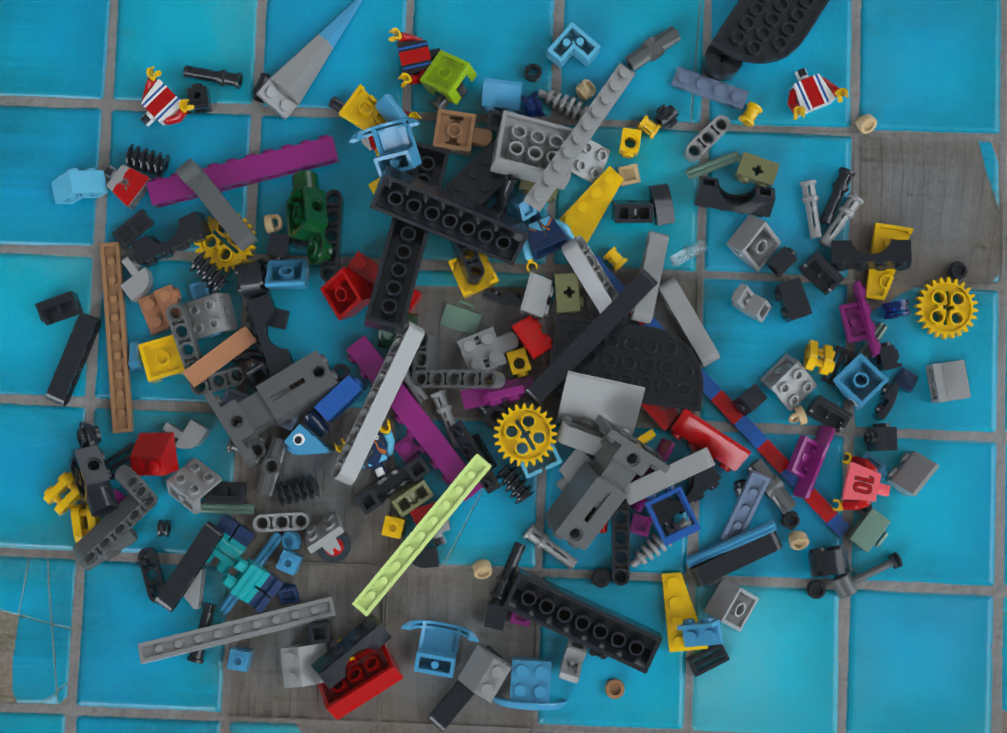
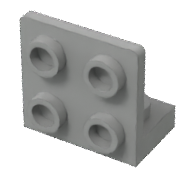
M590 140L572 165L571 173L593 184L602 175L610 150Z
M215 293L186 303L197 340L220 332L238 330L230 293Z
M785 354L759 380L762 385L776 394L789 411H792L817 386L802 364L788 354Z
M964 360L925 366L932 403L971 397Z
M193 458L166 480L168 494L196 515L201 511V498L222 481V477L197 458Z

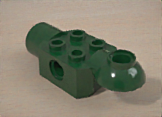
M300 171L292 176V191L286 202L288 237L309 241L307 246L308 260L310 264L317 265L324 260H329L333 251L331 243H328L325 238V229L329 220L326 210L327 200L325 199V190L319 189L318 175L312 171Z

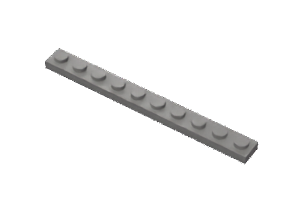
M622 63L618 65L527 194L524 202L539 212L542 210L636 74Z
M331 596L139 643L140 663L146 664L336 617L333 598Z

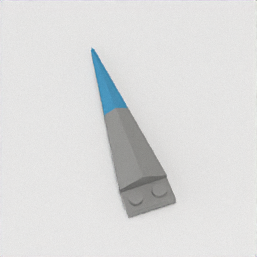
M355 0L316 37L270 76L256 92V95L283 119H287L296 106L300 104L363 0Z

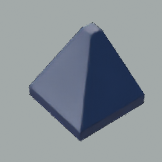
M902 367L892 382L897 381L900 389L906 393H911L919 377Z
M283 582L284 584L278 591L281 605L300 602L297 586Z

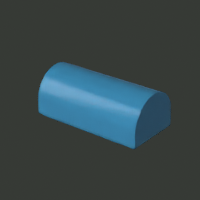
M391 94L383 96L376 103L375 108L386 122L408 117Z

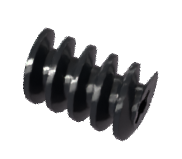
M130 145L126 153L127 167H134L135 170L141 169L142 172H148L151 175L156 174L158 177L164 175L169 166L170 155L167 154L163 159L162 152H159L156 157L155 150L148 154V148H144L143 152H141V146L138 145L134 150V145Z
M203 251L190 263V272L197 270L195 277L203 276L201 283L208 281L206 288L214 287L212 294H215L230 280L226 281L227 273L220 275L222 268L215 270L216 262L209 264L211 257L203 258L206 253Z
M509 462L497 472L496 478L497 480L503 479L500 485H507L505 492L512 491L510 498L517 497L515 504H519L535 491L529 492L532 486H524L527 479L520 480L522 473L515 474L518 468H510L511 464Z
M312 474L309 475L308 481L305 476H302V482L294 478V484L287 480V486L279 482V488H277L281 506H284L285 501L288 505L292 504V499L297 503L300 497L305 501L307 500V495L310 499H313L315 493L320 497L318 483Z

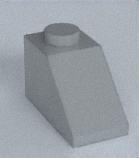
M206 568L201 569L184 595L185 599L194 609L202 608Z

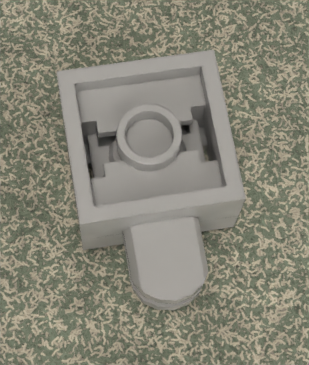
M493 327L457 341L468 370H494L506 365L507 361L504 354L515 350L519 342L518 337L513 332L496 336Z

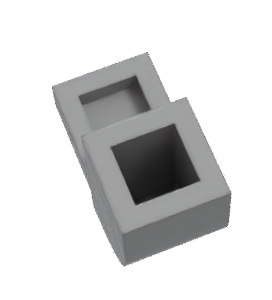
M126 257L121 262L132 277L120 286L130 300L137 303L138 299L150 293L154 279L152 272L148 268L144 267L141 269L142 266L138 264L136 259L133 260Z
M743 283L735 289L731 298L733 301L731 304L736 309L761 323L772 308L766 299L754 294Z
M190 420L184 431L172 423H166L163 427V430L166 432H174L175 441L178 439L175 445L181 449H193L200 446L211 432V429L196 420Z
M568 639L560 663L558 678L578 683L587 646Z

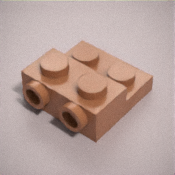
M170 284L153 291V294L138 299L151 335L154 336L171 329L166 316V310L176 302L181 303L180 298H182L178 287L175 288V286ZM173 307V315L180 317V309Z

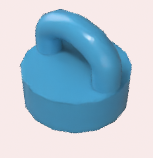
M286 531L283 534L282 545L286 550L301 548L302 541L297 531Z

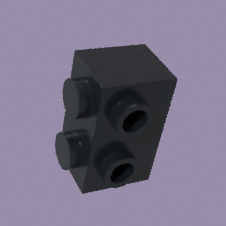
M890 423L872 424L873 428H866L864 441L867 443V451L898 450L897 427H890Z

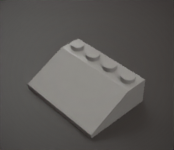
M503 110L490 171L503 175H513L516 178L536 183L573 128ZM572 166L558 185V189H565L571 177Z
M568 371L556 422L562 423L563 420H567L602 433L595 421L600 414L633 435L645 387Z

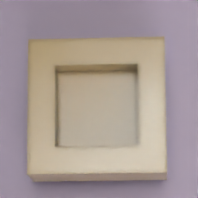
M637 163L618 167L619 175L624 179L621 184L622 187L641 183Z

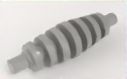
M540 89L537 95L545 99V104L548 106L552 102L554 110L557 105L560 106L558 112L561 114L564 109H567L564 115L566 117H569L570 113L573 112L571 119L574 120L579 115L580 121L589 108L587 104L584 109L581 108L583 105L582 101H579L576 106L577 98L575 97L568 102L570 95H565L561 99L562 93L558 92L557 96H555L554 90L546 92Z
M685 518L678 523L673 521L670 523L672 528L669 526L664 527L666 531L664 534L667 535L688 525L689 522ZM655 534L651 535L655 542L652 543L647 539L645 542L649 547L646 548L642 545L640 547L642 552L640 553L638 550L635 552V558L630 561V565L633 568L637 567L640 563L647 564L646 558L652 561L654 559L652 553L657 557L660 556L659 548L664 553L667 551L661 539Z

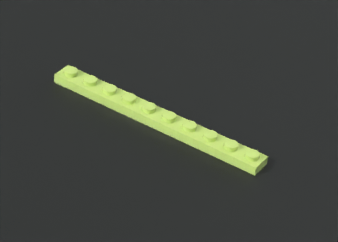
M478 453L472 458L352 605L366 617L372 612L492 467L490 463Z

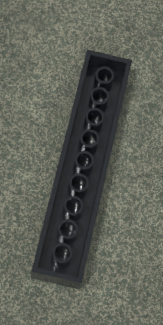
M416 142L422 163L414 169L405 171V173L441 188L450 151ZM392 217L365 316L364 326L403 335L429 236L428 231Z

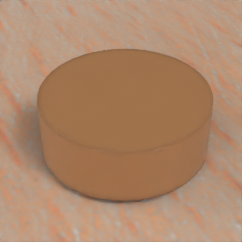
M612 678L606 682L605 692L610 698L618 699L624 694L625 687L621 680Z

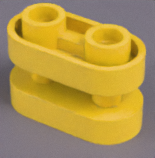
M810 339L804 352V369L812 371L817 366L818 373L828 375L829 372L832 373L835 367V362L833 361L835 351H833V346L824 344L821 349L818 348V341Z
M72 472L61 474L57 479V484L50 486L44 492L45 496L43 499L49 505L55 502L57 505L54 510L60 516L66 513L81 498ZM68 489H70L71 491L64 498H62L61 496Z
M82 504L71 506V520L75 542L77 543L101 521V517L91 516L88 504L86 509L83 508ZM85 517H87L88 528H86Z

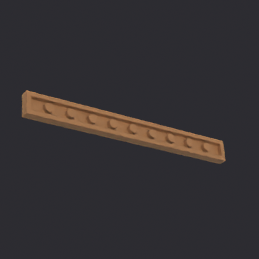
M120 242L100 243L113 433L134 432L130 367L128 366L129 349L125 292L120 286L124 283L123 263L121 262L122 248Z

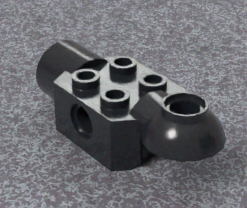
M80 422L76 433L81 447L72 450L69 460L70 469L81 500L87 502L91 516L101 517L116 511L119 505L110 484L111 472L109 468L105 467V456L98 444L101 442L100 430L97 425L92 426L89 423Z

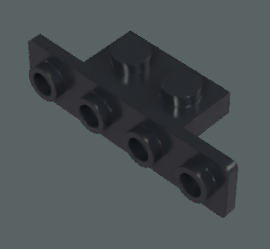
M462 420L450 426L449 430L468 462L478 453L492 465L480 480L486 492L490 494L500 488L501 485L492 472V469L497 464L479 434L471 436Z

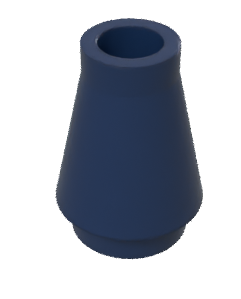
M315 408L303 417L304 423L321 437L330 431L322 415Z

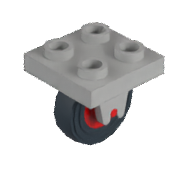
M337 512L327 514L323 517L322 521L316 525H310L304 532L307 549L311 554L317 550L318 555L324 561L330 563L342 561L351 550L350 538L344 532L341 518Z

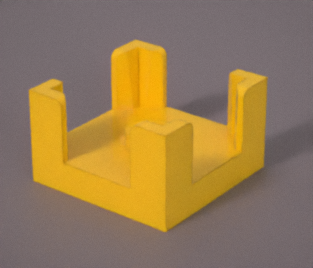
M478 252L485 269L482 281L478 285H470L466 281L457 258L448 261L464 299L485 290V288L488 289L499 284L497 275L485 254ZM470 255L464 256L466 259H472ZM476 271L470 272L473 276H479Z
M173 335L138 345L148 382L156 383L163 381V378L176 374L183 375L182 372L185 369Z

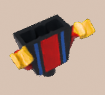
M392 28L388 32L393 33L394 36H391L389 41H399L396 43L403 73L398 79L404 80L400 86L404 88L407 84H421V77L441 49L429 50L426 40L400 32L398 28Z

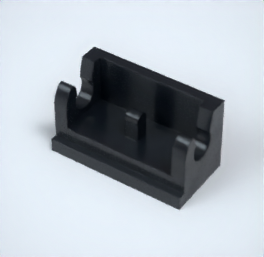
M141 209L112 234L126 248L151 228L155 222L148 216L145 209Z
M818 251L799 268L825 296L845 279Z
M72 291L35 304L41 321L45 322L47 326L84 312L78 294Z
M821 395L814 396L805 412L806 415L821 424L835 428L837 433L844 430L853 416L850 412Z
M220 482L205 495L204 503L246 504L247 482Z

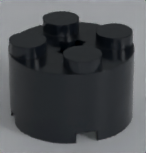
M711 44L702 59L705 75L720 82L734 78L743 61L732 58Z
M264 258L240 262L234 266L235 274L239 280L237 291L239 295H244L247 300L272 294L269 292L271 290L265 287L267 270L264 265H267V262Z
M844 545L828 547V551H825V547L810 549L809 554H807L811 577L851 572L847 548L845 549Z

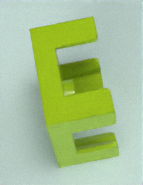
M440 50L421 77L420 82L429 93L435 95L436 92L434 90L444 94L450 103L457 105L461 96L456 89L466 75L473 82L477 74L469 62Z

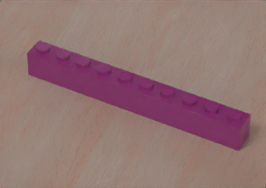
M324 135L318 137V140L315 141L304 140L299 142V145L292 146L288 144L282 146L279 150L268 149L263 151V154H248L243 159L237 160L232 158L226 160V163L223 164L212 163L207 165V168H203V170L219 191L224 192L295 174L300 171L339 163L340 160L335 140L332 136ZM173 173L170 175L171 177L167 178L156 177L151 182H147L151 203L156 208L199 198L194 190L186 185L177 173Z
M364 335L346 349L349 353L347 357L353 365L355 363L361 368L359 373L365 380L369 378L374 383L384 359ZM402 383L390 409L392 408L396 413L394 417L400 425L404 423L408 428L406 433L412 440L416 438L419 442L417 446L424 455L428 454L431 460L429 462L434 469L441 470L443 473L441 478L447 485L452 484L467 465ZM480 481L464 501H467L483 488Z

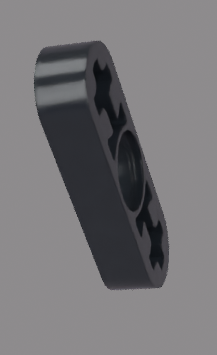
M147 547L140 550L138 560L148 597L154 602L157 597L154 596L156 586L158 591H161L165 585V579L157 551L152 547ZM146 551L148 554L152 553L150 563H155V566L146 568V565H149V560L144 559ZM151 569L156 570L158 573L156 580H151L148 577V572ZM160 581L159 585L151 587V584H155Z

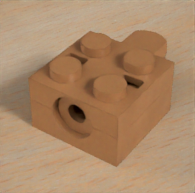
M438 109L432 146L449 150L450 154L471 157L473 146L486 148L492 143V133L488 129L476 127V114Z

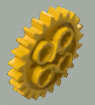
M207 216L209 220L208 226L212 234L207 236L203 242H194V245L200 247L195 250L196 253L205 251L206 253L203 258L211 257L209 264L216 262L217 269L222 268L223 271L224 268L226 273L230 272V268L234 271V266L240 262L249 261L248 256L254 257L251 253V250L257 249L254 245H250L242 252L227 232H221L222 226L216 218L213 219ZM246 218L242 219L246 224L248 220ZM247 224L249 229L253 227L251 224ZM213 231L218 232L239 252L236 254L232 249L225 245L224 242H222L217 236H215L213 234ZM211 239H216L214 247H209L208 245ZM230 251V257L227 260H223V253Z
M942 277L938 278L937 282L935 280L930 281V285L926 284L923 286L925 290L918 291L921 297L915 298L919 304L913 307L919 309V311L914 313V315H920L916 322H923L921 329L928 328L927 334L934 332V338L939 337L940 334L941 339H946L947 335L949 339H953L955 335L957 337L962 336V332H968L966 326H973L970 320L977 319L973 313L977 312L978 309L973 308V305L978 302L972 301L975 294L969 295L968 292L971 288L964 289L965 282L958 285V279H954L951 282L950 277L945 278V280ZM935 293L940 297L939 303L934 300ZM954 295L959 298L958 304H955L953 301ZM934 312L939 316L938 322L933 320L932 315ZM953 314L958 317L957 323L952 321Z
M523 403L522 409H519L516 404L515 411L508 408V415L505 413L501 414L504 420L497 419L500 427H494V430L498 431L499 434L493 435V438H497L499 441L495 443V446L501 445L498 453L505 452L503 459L510 457V464L516 460L518 467L521 462H524L525 467L528 466V462L535 466V460L538 459L542 463V456L549 457L547 450H554L550 444H556L557 442L552 439V437L557 436L556 432H552L556 425L549 424L553 418L546 419L547 411L541 414L540 406L533 410V404L528 409L526 404ZM531 417L534 424L527 427L523 424V419ZM516 420L519 421L525 433H530L529 440L534 445L535 450L531 449L526 438H520L522 432L516 425ZM514 427L517 430V435L509 437L506 434V430ZM540 433L544 436V441L536 443L533 440V436ZM519 444H525L528 451L520 454L516 448Z

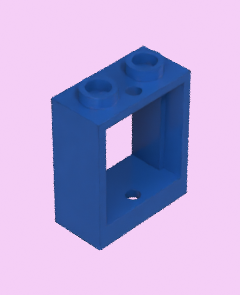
M348 375L314 408L328 422H334L366 391L363 388L365 384L358 377Z
M675 485L665 488L664 493L660 495L655 493L646 497L647 501L643 502L664 546L701 530L681 486L675 487ZM673 494H677L690 524L665 535L651 505Z

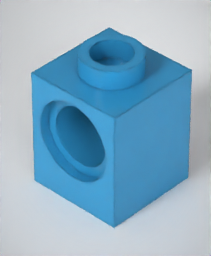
M520 192L511 196L507 205L508 216L522 222L537 214V210L524 202L527 194Z
M284 549L276 568L294 576L301 566L304 555Z
M239 646L231 648L227 669L247 672L251 668L254 649Z

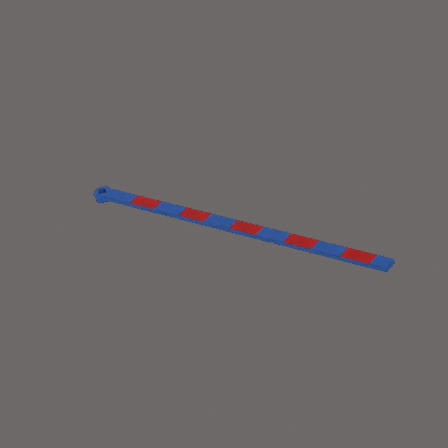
M594 255L619 295L626 287L603 264L602 259ZM654 317L650 324L636 321L640 326L665 330ZM702 369L704 395L795 490L799 477L786 470L789 464L787 458L747 416L737 411L732 400ZM814 487L809 498L803 499L839 538L851 528Z

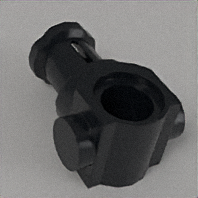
M503 403L497 406L486 405L485 408L483 406L476 408L486 420L485 424L493 431L494 427L500 425L493 420V413L500 411L506 415L508 414V407Z

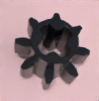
M663 104L657 109L655 119L658 124L662 125V128L666 125L668 128H671L678 121L676 117L679 115L672 105L666 107Z

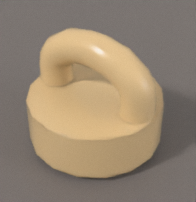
M584 79L576 86V93L581 100L586 101L596 94V88L590 80Z
M865 114L857 118L855 124L863 134H868L877 126V120L871 114Z
M269 214L264 216L266 232L271 234V232L281 230L283 221L279 215ZM274 219L278 221L277 227H275Z
M795 407V413L789 416L788 421L790 423L799 422L801 426L807 424L808 419L803 407Z
M792 531L788 534L789 544L792 549L802 550L809 545L806 533Z
M486 559L477 560L472 565L473 574L478 579L488 578L493 572L490 561Z

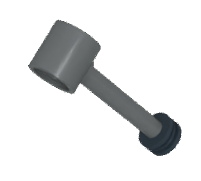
M894 552L888 555V560L852 578L849 573H844L833 578L831 583L839 599H843L857 592L856 584L890 567L897 569L903 566V562L898 553Z

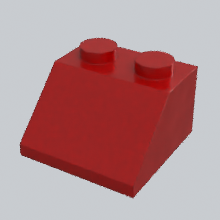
M345 267L341 268L320 288L339 321L354 317L369 304L372 294V288L368 281Z
M530 315L514 324L512 331L518 337L523 348L525 347L532 361L552 349L551 344L553 341L547 333L543 334L540 329L542 325L537 318L533 319Z
M174 432L139 433L130 455L132 470L138 475L165 476L179 470Z

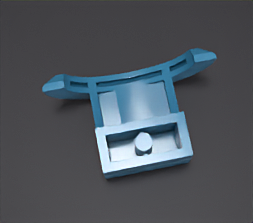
M412 117L397 119L355 133L349 143H354L373 135L379 155L373 158L379 177H381L386 165L403 172L414 169L422 163L411 127L420 125V121Z
M410 620L401 627V629L407 630L422 628L414 671L453 678L460 635L466 637L469 641L479 642L478 637L470 629L441 621Z
M512 656L510 699L500 695H495L493 699L497 705L524 710H557L567 703V700L560 699L549 702L551 659Z

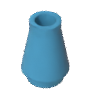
M141 342L129 344L128 366L131 371L145 370L138 347Z

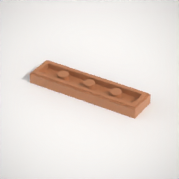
M244 326L182 373L195 388L257 340L249 329Z

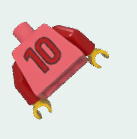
M849 452L844 453L849 456V459L841 461L848 465L841 500H833V502L839 503V507L832 508L833 510H859L870 506L871 502H875L877 494L889 496L891 486L880 483L881 474L878 473L877 468L868 459L853 456Z

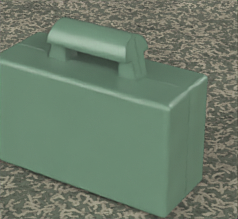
M460 299L456 305L447 302L439 324L473 335L478 330L482 314L474 312L475 303ZM462 303L464 305L470 306L471 309L468 310L460 307V304Z
M874 508L866 512V515H862L846 536L848 540L865 552H869L873 545L880 547L888 536L885 529L890 524V521Z

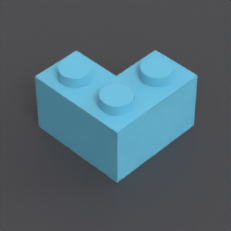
M571 22L548 48L546 57L560 69L572 56L588 67L599 54L601 46Z
M70 168L51 182L56 204H74L82 198H100L108 193L104 170H96L95 168L85 170Z

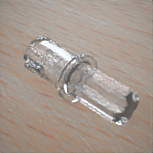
M700 239L688 247L685 246L682 251L671 256V263L677 267L689 259L693 260L694 256L708 249L707 246H704L706 243L703 239Z

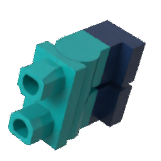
M224 514L217 527L225 531V534L206 562L210 564L215 556L219 558L220 562L215 569L222 574H225L233 567L235 560L238 557H242L257 536L256 533L241 525L240 522L228 514Z
M238 557L233 563V567L238 570L236 575L234 576L227 572L221 580L228 587L231 594L246 602L261 614L270 603V596L274 597L284 583L278 575L253 562L250 558L245 560Z

